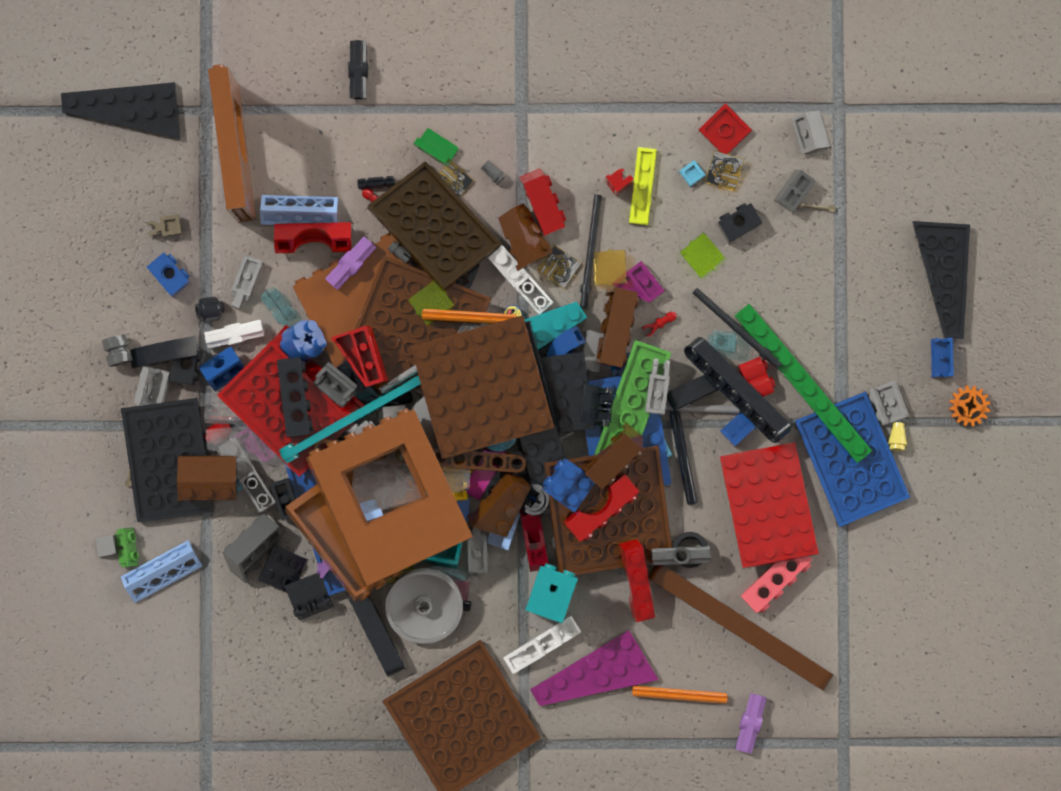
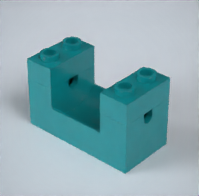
M545 564L544 567L540 566L525 611L563 623L578 578L574 577L575 573L567 570L560 573L556 571L557 567ZM551 584L557 586L556 591H550Z

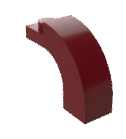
M521 507L520 514L530 572L539 571L540 566L544 567L545 564H548L540 514L536 516L530 515Z

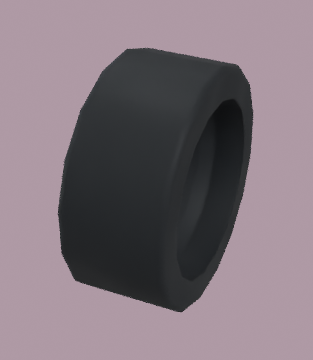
M695 532L680 534L672 544V548L679 547L682 541L691 538L698 541L701 546H708L704 537ZM678 551L676 553L677 560L684 561ZM702 563L681 564V566L686 568L698 567Z

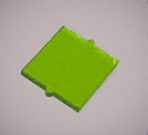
M704 232L694 241H690V244L680 252L681 256L700 278L710 270H714L715 266L725 258Z
M434 281L408 300L416 310V315H420L421 318L423 309L449 310L454 306L446 295V291L443 292ZM423 320V321H424V322L426 323V325L428 326V325H429L430 323H432L434 320Z

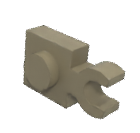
M179 214L159 217L160 223L154 221L147 222L148 226H155V230L148 233L149 236H156L159 232H162L163 237L182 234Z

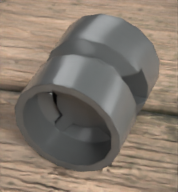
M126 334L102 340L104 351L109 352L106 358L109 367L133 361L130 350L126 349L129 345Z

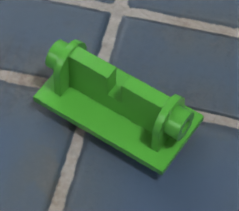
M134 527L117 529V533H115L117 547L123 546L124 550L118 551L121 568L137 566L139 555L136 550Z

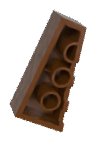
M618 287L606 289L605 296H609V299L603 308L606 318L601 323L600 330L603 333V337L599 338L595 363L614 368H622L627 361L626 347L629 346L631 341V335H629L630 328L633 327L635 322V316H633L634 309L637 308L639 303L638 292Z

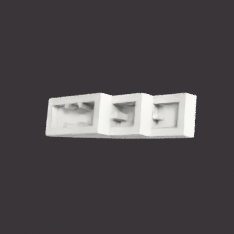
M569 616L563 620V623L559 622L512 651L503 659L514 674L580 634L581 630L572 616Z

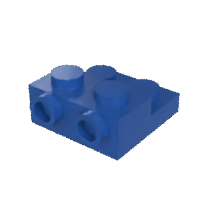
M564 458L563 461L559 460L555 465L554 470L556 471L553 475L545 479L542 490L575 512L595 483L585 475L583 470Z

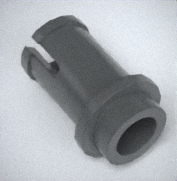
M490 160L481 168L493 180V183L499 184L505 178L504 172L498 170Z
M395 240L388 248L390 254L393 253L405 264L411 257L399 242L397 243Z

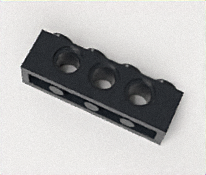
M300 357L278 359L277 369L286 438L309 435L310 430H313L312 419H308L307 411L311 410L309 399H305V392H308L307 380H303L302 373L306 372L305 362L301 361ZM293 372L298 375L296 383H290L287 380L289 373ZM292 392L300 394L301 399L299 402L294 403L290 400L289 396ZM300 411L303 414L302 421L295 422L292 419V413Z

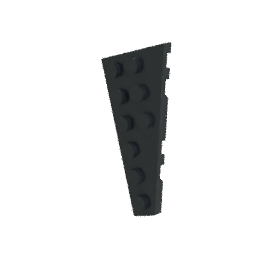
M175 82L61 93L62 112L65 114L181 140Z
M912 221L943 338L964 339L970 224Z

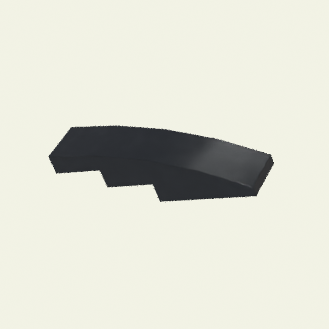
M197 336L130 349L133 359L131 361L132 369L200 356Z

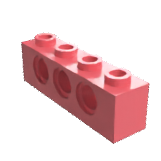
M810 557L793 559L792 561L796 563V569L792 572L786 568L788 561L773 563L740 597L755 613L759 611L763 613L770 606L768 602L772 598L778 599L784 593L782 589L787 584L791 586L798 579L796 575L800 571L804 573L811 567L810 562L812 559ZM775 574L782 576V582L779 585H775L772 581ZM762 587L767 588L769 591L766 598H761L758 594L759 589Z

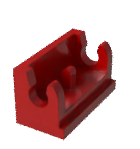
M618 169L613 174L605 176V183L615 196L633 184L634 179L631 175L623 180L622 172L624 169Z

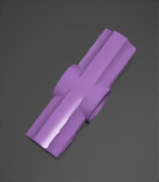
M363 237L351 251H348L340 259L336 268L331 271L325 280L336 290H339L350 276L355 275L364 264L363 262L375 251L376 247L367 238Z
M750 693L746 711L743 713L740 722V733L736 743V750L752 754L756 735L759 734L761 728L762 713L767 697Z

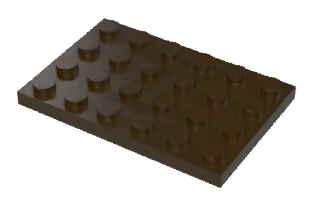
M426 161L367 207L443 292L501 246V242Z

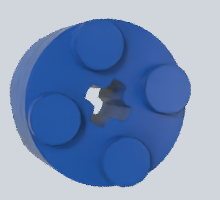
M303 320L287 328L282 333V341H280L281 350L289 358L300 357L301 361L305 363L320 355L327 345L321 329L313 320Z

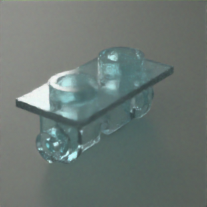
M275 287L266 289L260 295L262 302L268 310H271L273 307L276 308L271 314L278 324L285 326L290 320L296 318L292 307L286 304L281 292Z

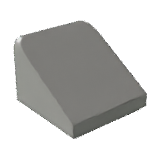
M115 535L95 538L98 557L118 554Z

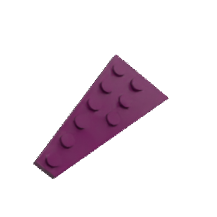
M628 630L534 686L530 691L539 706L652 682L658 680Z

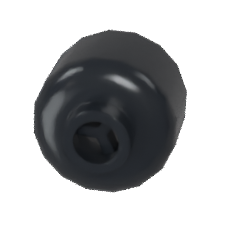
M215 296L201 298L198 304H195L196 316L204 323L218 321L221 318V313H224V304L219 302Z

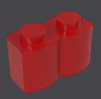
M757 357L738 365L740 375L762 397L774 392L773 388L776 385L773 378L767 375L766 370L769 369L766 361Z

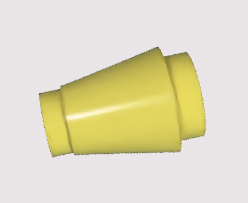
M893 423L888 442L891 451H905L907 441L904 423Z

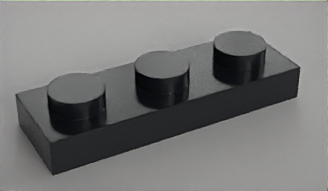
M347 359L336 367L358 385L355 397L364 405L382 396L374 386L366 387Z

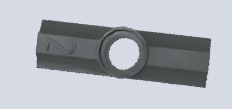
M710 546L651 549L652 565L710 563L711 559ZM679 550L684 551L686 554L684 561H679L676 558V553Z

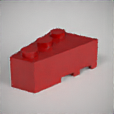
M538 168L519 176L544 236L564 228L566 217L563 210L559 211L557 204L560 202L556 193L551 192L550 186L553 185L549 175L545 176L542 170Z
M366 325L330 337L366 387H372L388 381L371 326Z

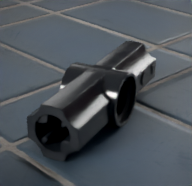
M362 40L350 41V61L348 62V78H350L349 95L350 99L355 100L366 99V78H368V61H366L367 42Z

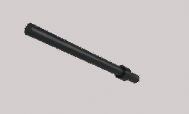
M594 194L583 284L580 286V307L587 309L589 294H591L592 290L590 283L602 195Z
M698 288L693 291L692 294L753 347L764 361L767 360L776 369L782 365L767 347L764 348L703 292Z

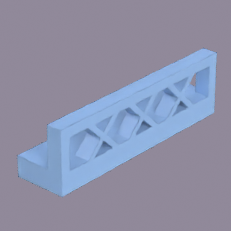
M262 195L260 206L261 225L338 222V197ZM265 202H274L275 204L270 206L265 205ZM288 202L294 203L293 206H286L285 204ZM306 203L314 204L311 207L305 206ZM326 203L334 204L333 207L323 206Z
M187 540L121 576L124 588L134 603L201 568L202 564L196 556L191 543ZM192 558L194 559V564L190 566H184L186 561ZM171 569H177L176 574L167 575ZM155 578L160 579L159 583L150 584L151 580ZM138 587L144 588L143 591L137 595L133 593V590Z

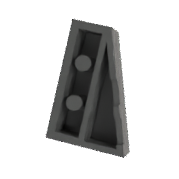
M263 513L253 521L249 528L241 532L232 544L227 545L222 552L230 571L245 584L249 581L247 577L254 568L258 569L261 565L258 562L264 554L269 555L273 545L276 546L282 538L283 534L280 526Z

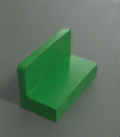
M427 128L422 137H417L413 143L416 148L448 167L459 150L456 145L430 128Z

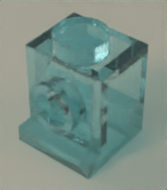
M713 330V334L708 336V343L716 351L734 353L737 333ZM718 339H724L725 344L719 345Z

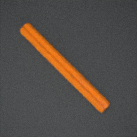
M436 309L422 310L423 320L493 324L517 317L516 314Z
M633 686L632 695L637 697L724 704L727 703L728 698L726 693L645 686Z

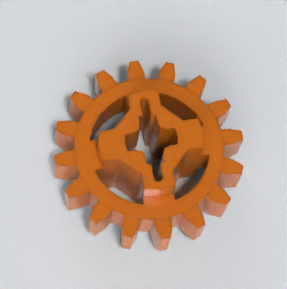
M966 385L964 391L958 388V394L952 393L954 400H949V403L953 405L948 410H953L954 413L951 415V418L957 417L956 423L963 421V426H967L969 422L970 426L973 427L975 421L978 424L982 423L980 418L987 419L985 412H990V409L986 408V405L991 404V402L985 400L988 394H981L983 389L976 391L975 385L971 389ZM968 393L965 400H959L963 394ZM976 397L980 399L981 404L977 402ZM971 401V405L974 406V408L970 409L968 412V407L965 406V404ZM957 407L962 410L963 415L958 412ZM974 412H980L977 417L971 419Z

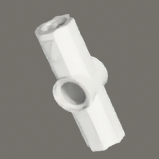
M255 320L244 324L227 325L222 329L204 332L208 349L227 344L228 346L245 342V340L263 337L264 330L261 320Z

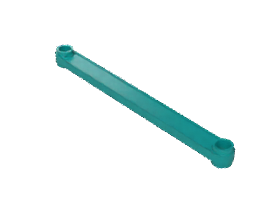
M419 376L296 445L290 443L279 449L283 461L285 460L286 464L300 456L299 452L420 385Z

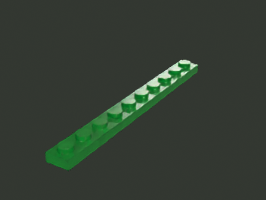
M748 304L735 314L734 317L748 334L764 348L767 347L772 352L771 354L782 363L778 370L853 460L858 463L871 453L870 447L754 308Z

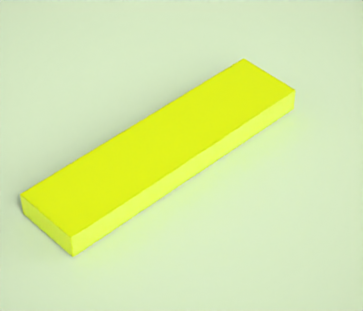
M637 148L629 223L648 225L657 149Z

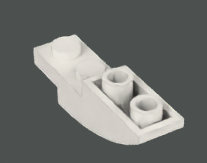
M503 245L487 257L538 314H541L553 303L524 269L517 272L515 267L518 265L517 261Z

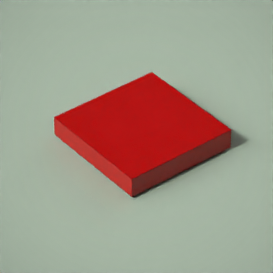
M725 103L698 131L720 153L728 155L752 129Z

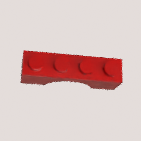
M351 222L274 224L275 254L295 253L301 245L310 242L323 243L332 252L351 251Z
M624 473L616 476L615 481L610 486H607L608 500L600 511L587 514L576 510L563 521V524L579 542L582 540L585 542L591 538L592 532L595 529L605 526L609 517L619 514L622 511V506L626 503L630 504L637 498L636 494L639 493V490Z
M638 539L620 543L621 559L629 583L630 596L628 598L631 615L636 622L655 618L643 546Z

